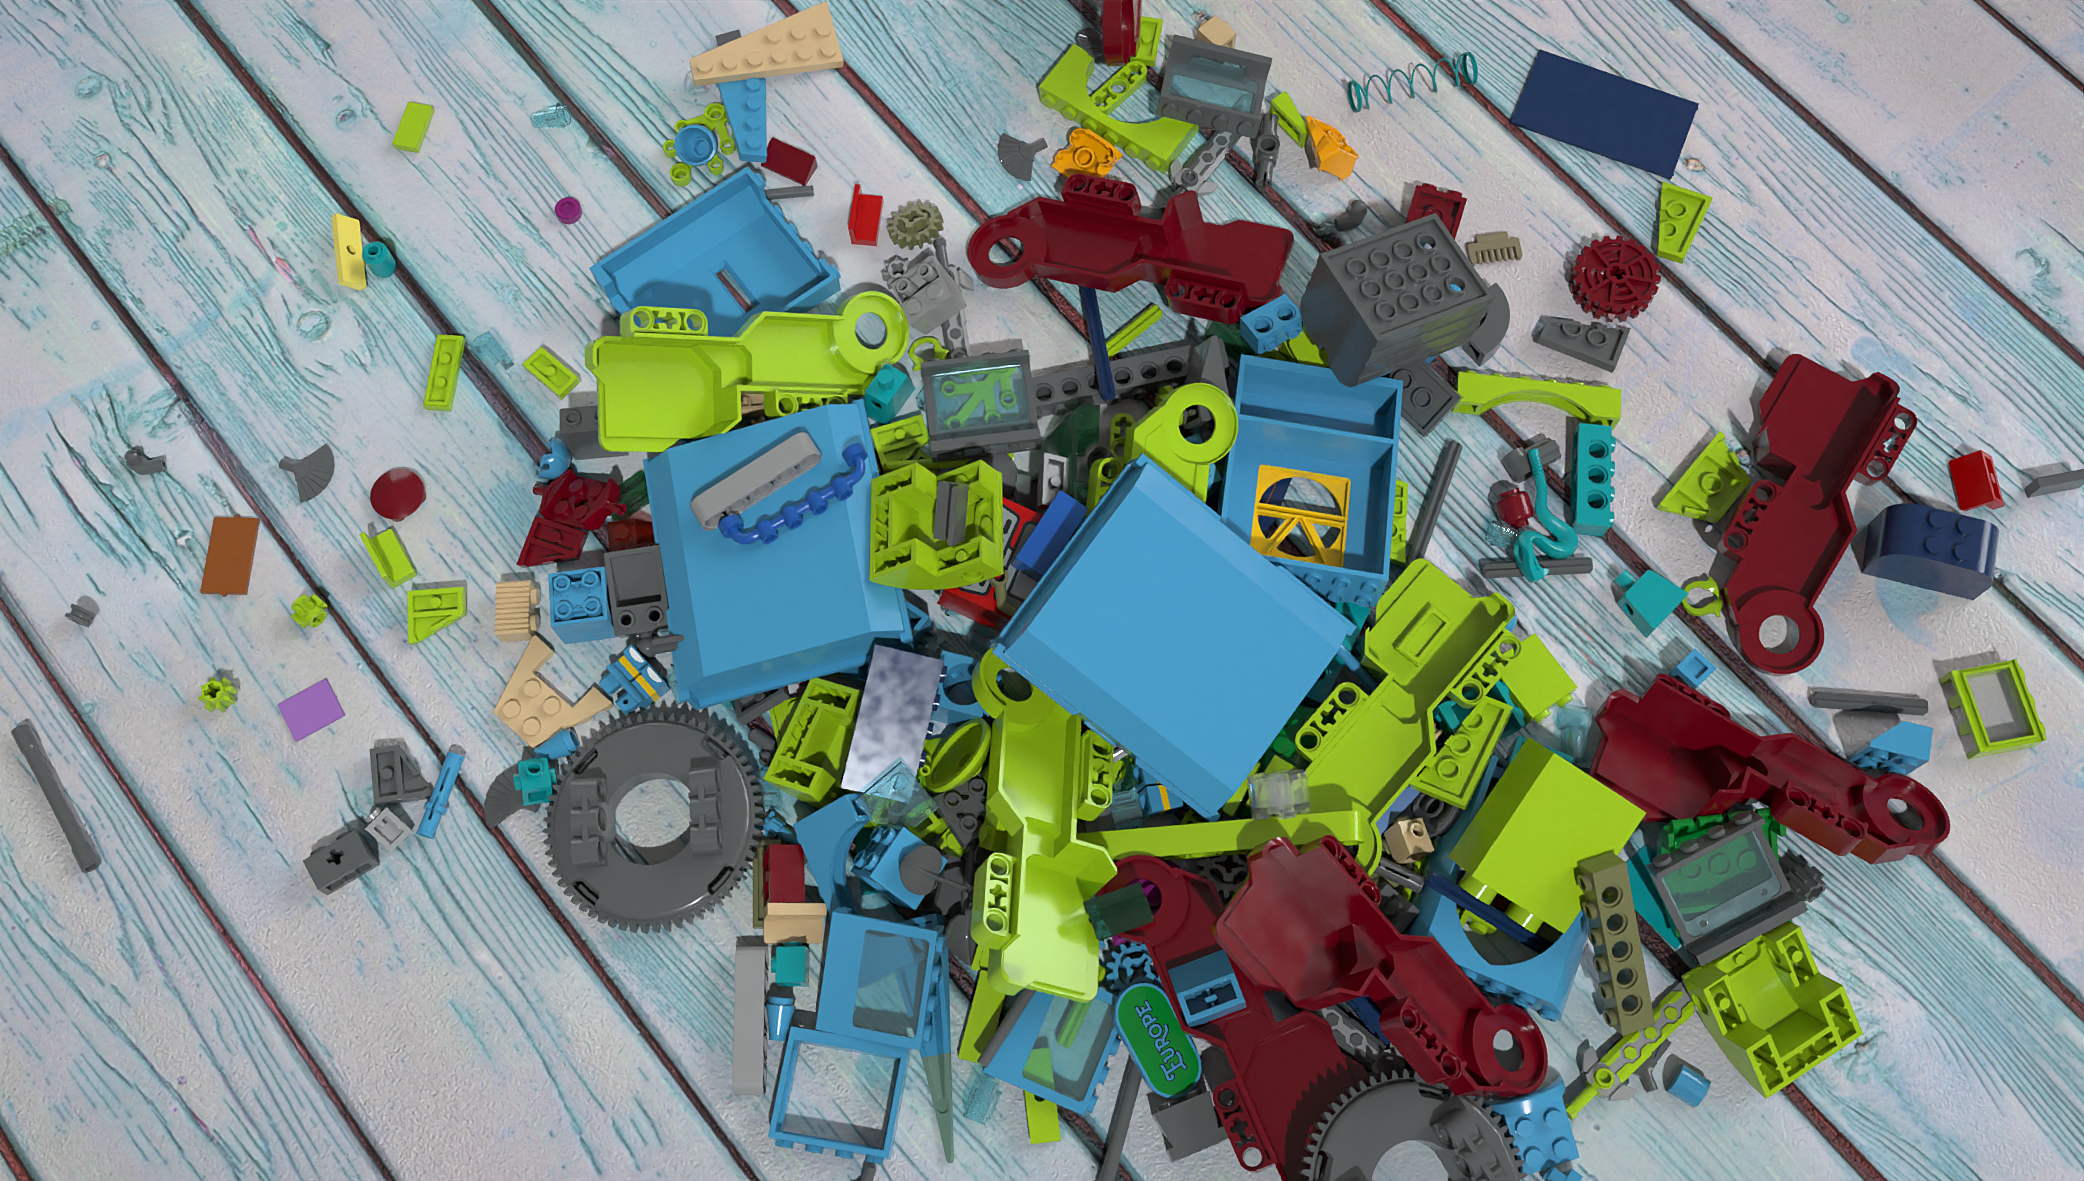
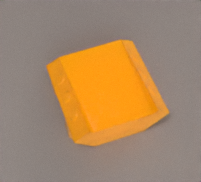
M1310 115L1307 116L1306 127L1318 172L1321 170L1338 176L1339 181L1351 176L1355 162L1359 158L1357 152L1346 143L1345 137L1337 128Z
M1077 128L1070 135V144L1064 150L1058 152L1051 167L1066 178L1077 173L1104 178L1123 154L1111 143L1090 129Z

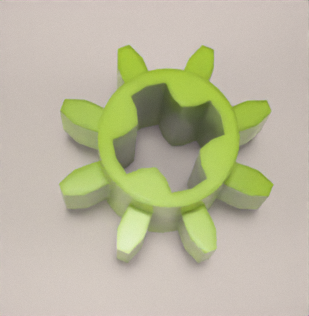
M306 594L301 595L293 602L291 609L294 613L290 617L303 629L308 625L311 628H315L325 621L327 613L324 610L328 605L316 594H313L311 597Z
M211 677L209 682L200 686L202 695L198 697V700L206 703L205 708L210 712H213L217 707L218 710L224 713L231 704L235 705L234 694L238 690L230 686L231 682L226 678H222L219 682L214 677Z

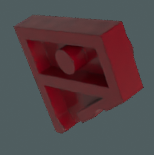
M535 516L516 565L526 568L579 560L588 534Z

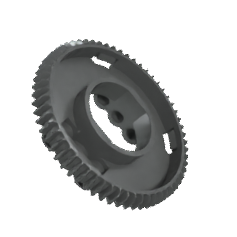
M660 712L658 720H656L652 713H649L648 721H645L640 714L637 717V723H634L630 717L627 718V726H623L617 721V730L613 731L609 726H606L607 735L603 736L596 732L598 741L595 743L587 739L586 741L589 746L587 750L579 746L578 750L581 756L577 758L571 755L570 758L574 764L572 766L563 765L567 771L566 776L557 775L562 781L561 785H552V788L557 791V795L548 796V799L553 801L554 805L545 807V810L552 813V816L543 818V821L551 824V827L543 829V833L551 836V838L544 840L543 843L547 846H552L551 849L545 852V855L554 857V859L548 862V865L552 868L558 867L552 873L554 877L561 878L557 883L558 886L567 887L563 893L569 897L573 896L571 902L575 905L580 904L579 910L583 912L589 910V917L595 919L598 916L597 921L605 924L608 920V926L611 928H615L618 924L619 929L622 931H626L629 926L630 931L633 933H637L640 927L641 932L648 934L650 926L653 932L660 933L661 925H663L666 931L671 932L673 922L677 928L682 929V920L685 919L687 923L693 925V915L703 920V910L707 909L709 912L714 913L712 904L715 902L720 906H724L721 897L725 895L732 898L729 889L731 887L740 889L736 882L738 877L747 879L746 875L742 872L743 869H753L748 863V859L758 858L752 852L753 847L761 848V844L755 840V837L764 836L763 832L757 829V826L765 825L762 819L757 818V816L765 814L763 808L757 807V805L764 803V799L761 796H755L762 792L760 786L754 785L759 779L756 775H751L754 772V768L751 765L746 766L749 760L746 756L740 757L743 752L739 747L734 748L735 743L733 740L726 741L727 736L725 733L722 732L718 735V729L714 726L709 729L705 721L699 725L698 720L693 717L688 724L689 719L686 715H682L678 721L675 713H671L669 720H667L663 712ZM704 740L708 742V745L717 750L724 759H720L713 751L704 745ZM667 779L683 784L690 791L688 798L690 799L689 810L691 821H689V827L691 828L690 841L685 848L673 858L659 864L639 865L625 860L616 847L615 811L624 796L636 786L650 780ZM731 866L735 869L733 873L728 870L712 888L715 892L713 895L708 892V885L724 867ZM577 881H583L590 890L599 896V899L590 894Z
M1401 1069L1398 1071V1075L1395 1070L1388 1071L1387 1077L1384 1072L1377 1073L1376 1080L1373 1076H1368L1365 1078V1084L1362 1081H1357L1354 1083L1355 1089L1352 1087L1345 1088L1346 1096L1343 1094L1336 1095L1335 1098L1339 1105L1334 1102L1328 1103L1327 1107L1331 1114L1327 1112L1319 1113L1324 1123L1314 1122L1312 1124L1318 1130V1133L1307 1134V1137L1313 1143L1312 1145L1302 1146L1304 1150L1309 1152L1308 1157L1299 1158V1161L1306 1164V1168L1296 1171L1304 1176V1181H1318L1323 1156L1317 1154L1318 1151H1324L1328 1157L1324 1181H1371L1378 1161L1390 1148L1405 1141H1415L1434 1150L1453 1181H1520V1179L1527 1177V1173L1518 1172V1167L1523 1165L1524 1161L1515 1160L1514 1155L1519 1153L1520 1149L1510 1148L1509 1146L1515 1138L1504 1136L1509 1127L1507 1125H1497L1501 1116L1489 1115L1493 1109L1491 1105L1481 1107L1484 1101L1483 1097H1477L1473 1100V1096H1455L1444 1082L1429 1085L1415 1070H1411L1408 1073L1407 1069ZM1419 1090L1430 1091L1446 1097L1443 1099L1434 1095L1420 1093Z

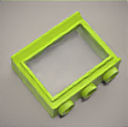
M2017 658L1968 669L1952 670L1939 679L1940 684L1952 682L1956 694L1949 699L1950 707L1952 709L1961 708L1966 720L1959 725V732L1962 736L1971 734L1976 748L1966 754L1968 760L2032 748L2047 740L2045 726L2039 720L2035 709V699L2029 693L2025 682V673L2019 666Z

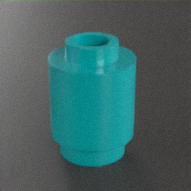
M371 242L364 247L362 258L375 276L386 278L394 273L396 261L385 244Z

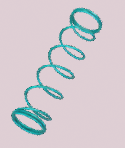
M1469 51L1462 53L1457 60L1456 70L1450 61L1446 58H1441L1435 65L1433 75L1428 67L1419 63L1413 69L1411 82L1402 70L1395 69L1390 76L1388 87L1380 76L1374 74L1368 80L1366 94L1360 84L1355 80H1350L1347 85L1349 104L1355 113L1360 112L1362 109V92L1367 109H1370L1368 89L1370 80L1373 77H1378L1384 84L1388 93L1389 103L1392 104L1391 80L1393 74L1397 71L1401 72L1407 79L1411 88L1412 98L1414 99L1413 77L1415 69L1419 66H1423L1429 72L1433 81L1434 92L1437 93L1438 89L1435 82L1436 68L1442 60L1447 61L1455 73L1456 85L1459 88L1458 64L1462 57L1464 77L1469 84H1475L1478 79V67L1475 57ZM1467 55L1473 67V81L1470 79L1467 70ZM1352 85L1357 96V108L1353 100Z

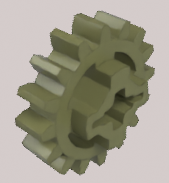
M918 201L916 205H912L909 202L907 208L900 206V212L892 213L893 219L887 221L889 226L887 231L890 239H892L894 245L899 244L901 249L907 245L909 250H913L914 246H919L922 249L923 243L927 242L931 245V239L939 238L938 231L944 230L941 212H939L937 206L932 207L931 202L922 205L921 201Z

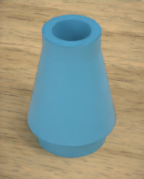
M570 728L567 730L561 729L543 744L534 748V753L537 759L547 758L550 761L574 755L580 745L575 733Z
M769 997V1004H766L769 1040L787 1041V1033L796 1007L793 1006V998Z

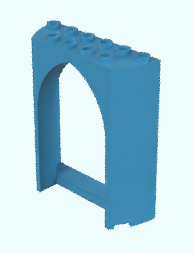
M1491 756L1466 810H1461L1456 823L1447 832L1432 837L1434 851L1427 855L1420 875L1427 876L1428 871L1434 870L1456 883L1460 866L1448 856L1480 810L1489 784L1496 786L1504 774L1505 769L1496 766L1499 757ZM1425 884L1418 894L1414 891L1411 903L1420 912L1401 935L1434 937L1475 986L1482 988L1481 992L1493 998H1499V996L1511 1000V1005L1517 1006L1522 1010H1527L1528 1008L1536 1010L1541 1018L1551 1022L1561 1020L1588 940V930L1590 927L1583 908L1565 934L1560 932L1555 941L1542 954L1517 964L1490 965L1469 942L1460 923L1455 902Z

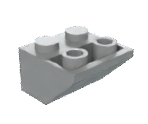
M930 255L891 283L909 326L925 335L967 306L958 285L934 255Z

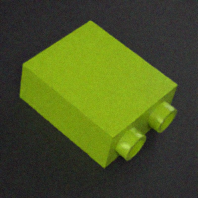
M1528 737L1448 857L1466 871L1458 885L1477 899L1490 905L1496 894L1499 893L1512 901L1504 913L1527 930L1536 933L1544 921L1565 934L1583 908V902H1585L1583 891L1577 881V876L1580 875L1578 862L1610 851L1618 856L1646 812Z

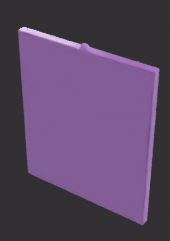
M326 678L278 704L295 742L345 716L337 696L334 694Z

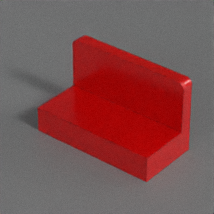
M855 184L848 226L851 244L877 246L884 203L883 196L863 195L861 184Z
M1979 450L1949 461L1959 506L1962 511H1968L1984 505L1993 510L2005 506L1991 455Z

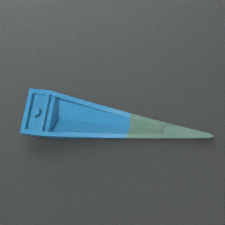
M935 913L898 923L934 929L937 925H943L942 914ZM924 940L929 951V942ZM946 945L944 953H940L939 964L943 966L940 982L936 983L934 994H938V1004L934 1013L931 1012L930 1023L934 1024L931 1042H927L919 1051L930 1088L946 1161L953 1163L948 947ZM927 958L895 974L915 1036L917 1033Z

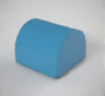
M1681 1064L1666 1091L1694 1108L1704 1099L1711 1081Z

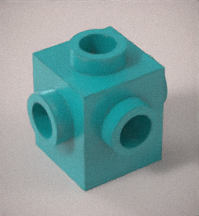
M530 758L526 761L518 762V773L513 774L515 791L521 790L523 806L552 802L548 799V796L552 795V785H556V774L554 768L549 769L547 758Z

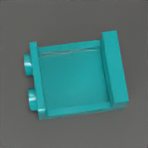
M1500 680L1485 695L1513 706V712L1499 741L1526 726L1522 710L1513 704L1509 697L1510 692L1507 685ZM1474 689L1462 694L1467 700H1475L1477 697ZM1451 700L1438 705L1432 712L1437 724L1444 731L1443 734L1446 739H1448L1462 726V722L1475 707L1466 709Z

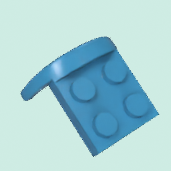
M1557 1076L1552 1083L1531 1093L1506 1099L1483 1101L1481 1107L1491 1105L1493 1109L1490 1114L1502 1115L1504 1125L1509 1127L1506 1131L1507 1136L1515 1138L1510 1146L1511 1148H1519L1520 1152L1514 1155L1515 1160L1524 1161V1164L1518 1167V1172L1529 1175L1580 1158L1562 1099L1566 1089L1562 1076Z

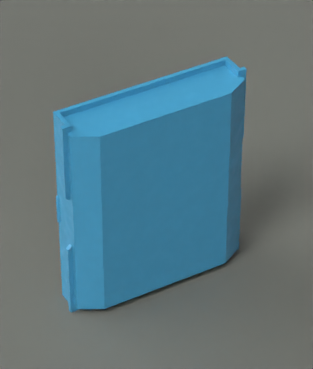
M863 399L852 401L853 404H828L726 432L725 434L669 448L655 458L643 460L655 544L660 546L669 609L666 611L669 635L684 636V640L677 643L678 648L676 651H672L679 701L681 703L688 702L694 709L699 710L869 664L874 642L914 651L913 635L903 589L880 585L869 580L871 479L880 475ZM801 432L807 433L821 453V461L814 468L739 514L738 517L744 526L741 532L749 533L761 521L772 520L779 516L784 508L791 505L796 506L805 501L806 496L814 491L820 492L829 487L834 479L850 475L854 467H849L842 457L843 451L848 446L860 443L867 453V458L864 461L866 465L865 474L857 484L851 487L853 490L851 497L843 501H839L836 496L826 501L828 509L824 513L813 515L810 510L801 516L803 519L801 526L790 530L784 525L776 530L778 538L769 544H764L761 539L751 544H739L732 538H724L719 528L712 531H704L690 509V503L698 495L790 437Z
M1141 453L1138 458L1128 462L990 645V648L993 649L992 653L1071 715H1078L1084 720L1086 726L1109 744L1118 746L1134 759V764L1209 822H1216L1221 816L1217 811L1236 793L1338 652L1345 636H1351L1357 627L1281 565L1276 567L1221 523L1220 515L1146 455Z

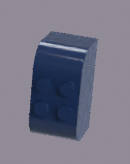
M1894 504L1884 508L1868 524L1862 573L1975 600L1993 585L1999 529L1988 521L1919 504Z

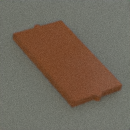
M238 515L234 517H214L200 593L220 594L223 597L227 595H247L260 524L259 518H240Z

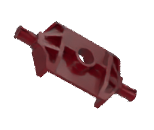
M567 469L552 481L550 485L535 484L536 487H533V493L542 496L539 513L550 521L586 530L599 529L606 518L612 513L622 516L627 511L625 504L617 503L621 497L620 488L611 478L608 479V483L576 476L571 469Z

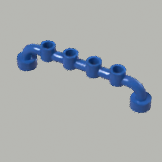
M852 444L842 453L846 464L849 467H854L850 475L834 479L829 487L820 492L814 491L806 496L805 501L796 506L791 505L784 508L780 515L772 520L761 521L749 533L741 532L744 526L737 515H729L718 524L721 534L724 538H732L739 544H751L760 539L764 544H769L778 538L776 530L784 525L790 530L801 526L803 523L801 516L810 510L813 515L824 513L828 509L826 501L835 496L839 501L848 499L853 494L851 487L857 484L865 474L866 465L864 461L867 458V453L862 444Z

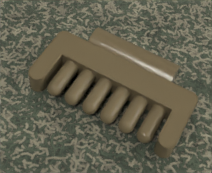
M1507 231L1476 235L1475 243L1468 244L1466 248L1469 261L1473 267L1477 261L1481 265L1483 259L1484 263L1488 264V253L1492 263L1496 261V258L1498 262H1501L1502 256L1504 261H1507L1509 258L1510 260L1516 259L1519 261L1523 256L1519 238H1508Z

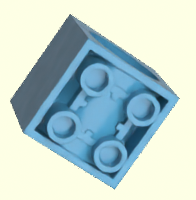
M605 567L548 574L551 627L564 644L618 638L615 637Z
M942 650L940 658L944 660L943 665L947 666V673L944 683L939 682L936 694L941 695L937 712L932 711L931 720L960 727L971 719L982 718L992 726L995 719L980 706L978 701L971 705H958L949 696L952 688L958 683L972 681L973 670L980 659ZM998 672L996 682L1002 693L1004 683H1001L1002 674Z
M882 823L871 833V841L865 850H861L854 858V866L851 872L894 904L916 910L925 895H916L909 892L902 884L899 870L905 855L916 847L927 844L903 826ZM942 855V867L937 875L940 874V872L948 862V860L944 858Z

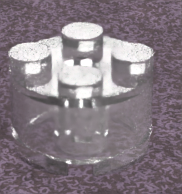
M1278 770L1269 774L1263 772L1247 776L1253 820L1270 818V815L1277 814L1278 819L1296 817V814L1311 812L1306 770Z

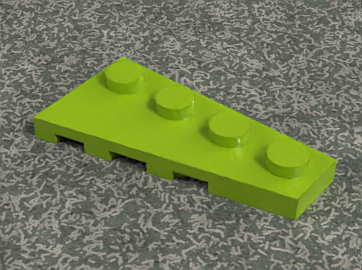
M1484 696L1462 722V726L1457 732L1447 739L1444 743L1445 746L1435 757L1433 756L1420 775L1411 781L1410 788L1466 810L1513 712V706Z

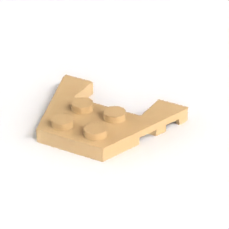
M536 635L531 638L493 711L499 719L533 749L543 744L559 730L571 729L580 723L584 724L591 720L594 715L603 710L606 712L614 706L610 700L593 687L572 708L540 680L535 673L555 653Z

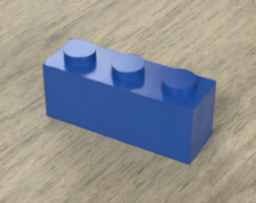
M1060 490L1011 566L1038 583L1070 541L1069 539L1073 532H1076L1086 518L1084 516L1088 508Z

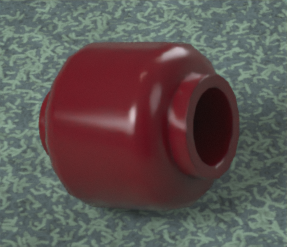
M1515 488L1497 495L1499 499L1494 503V508L1502 526L1512 525L1513 530L1529 525L1528 519L1535 515V510L1526 491H1520L1519 488Z

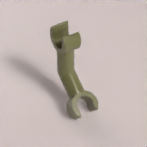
M1004 570V580L1002 582L996 581L994 577L989 579V582L995 589L997 608L1012 617L1018 610V607L1008 602L1006 584L1009 574Z

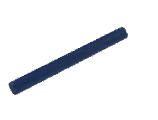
M1080 286L1101 399L1104 401L1113 400L1116 397L1096 291L1093 288Z
M1434 870L1427 872V876L1424 878L1425 885L1538 954H1542L1552 944V942L1539 934L1527 930L1492 905H1487L1438 872Z

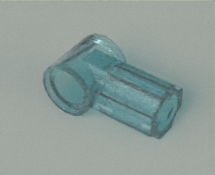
M1565 705L1559 708L1557 715L1558 730H1561L1560 752L1574 757L1573 764L1585 763L1587 761V736L1592 723L1591 708Z

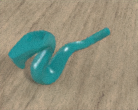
M1538 449L1527 451L1536 486L1535 512L1541 524L1557 541H1551L1533 530L1522 531L1516 537L1513 546L1514 560L1521 573L1530 583L1539 581L1549 573V569L1542 568L1539 565L1532 543L1544 554L1554 559H1566L1572 556L1579 544L1578 536L1573 528L1554 516L1548 509L1547 484Z

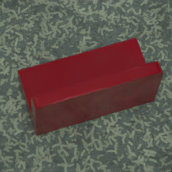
M769 844L762 851L764 907L767 903H804L805 878L804 851L802 846Z

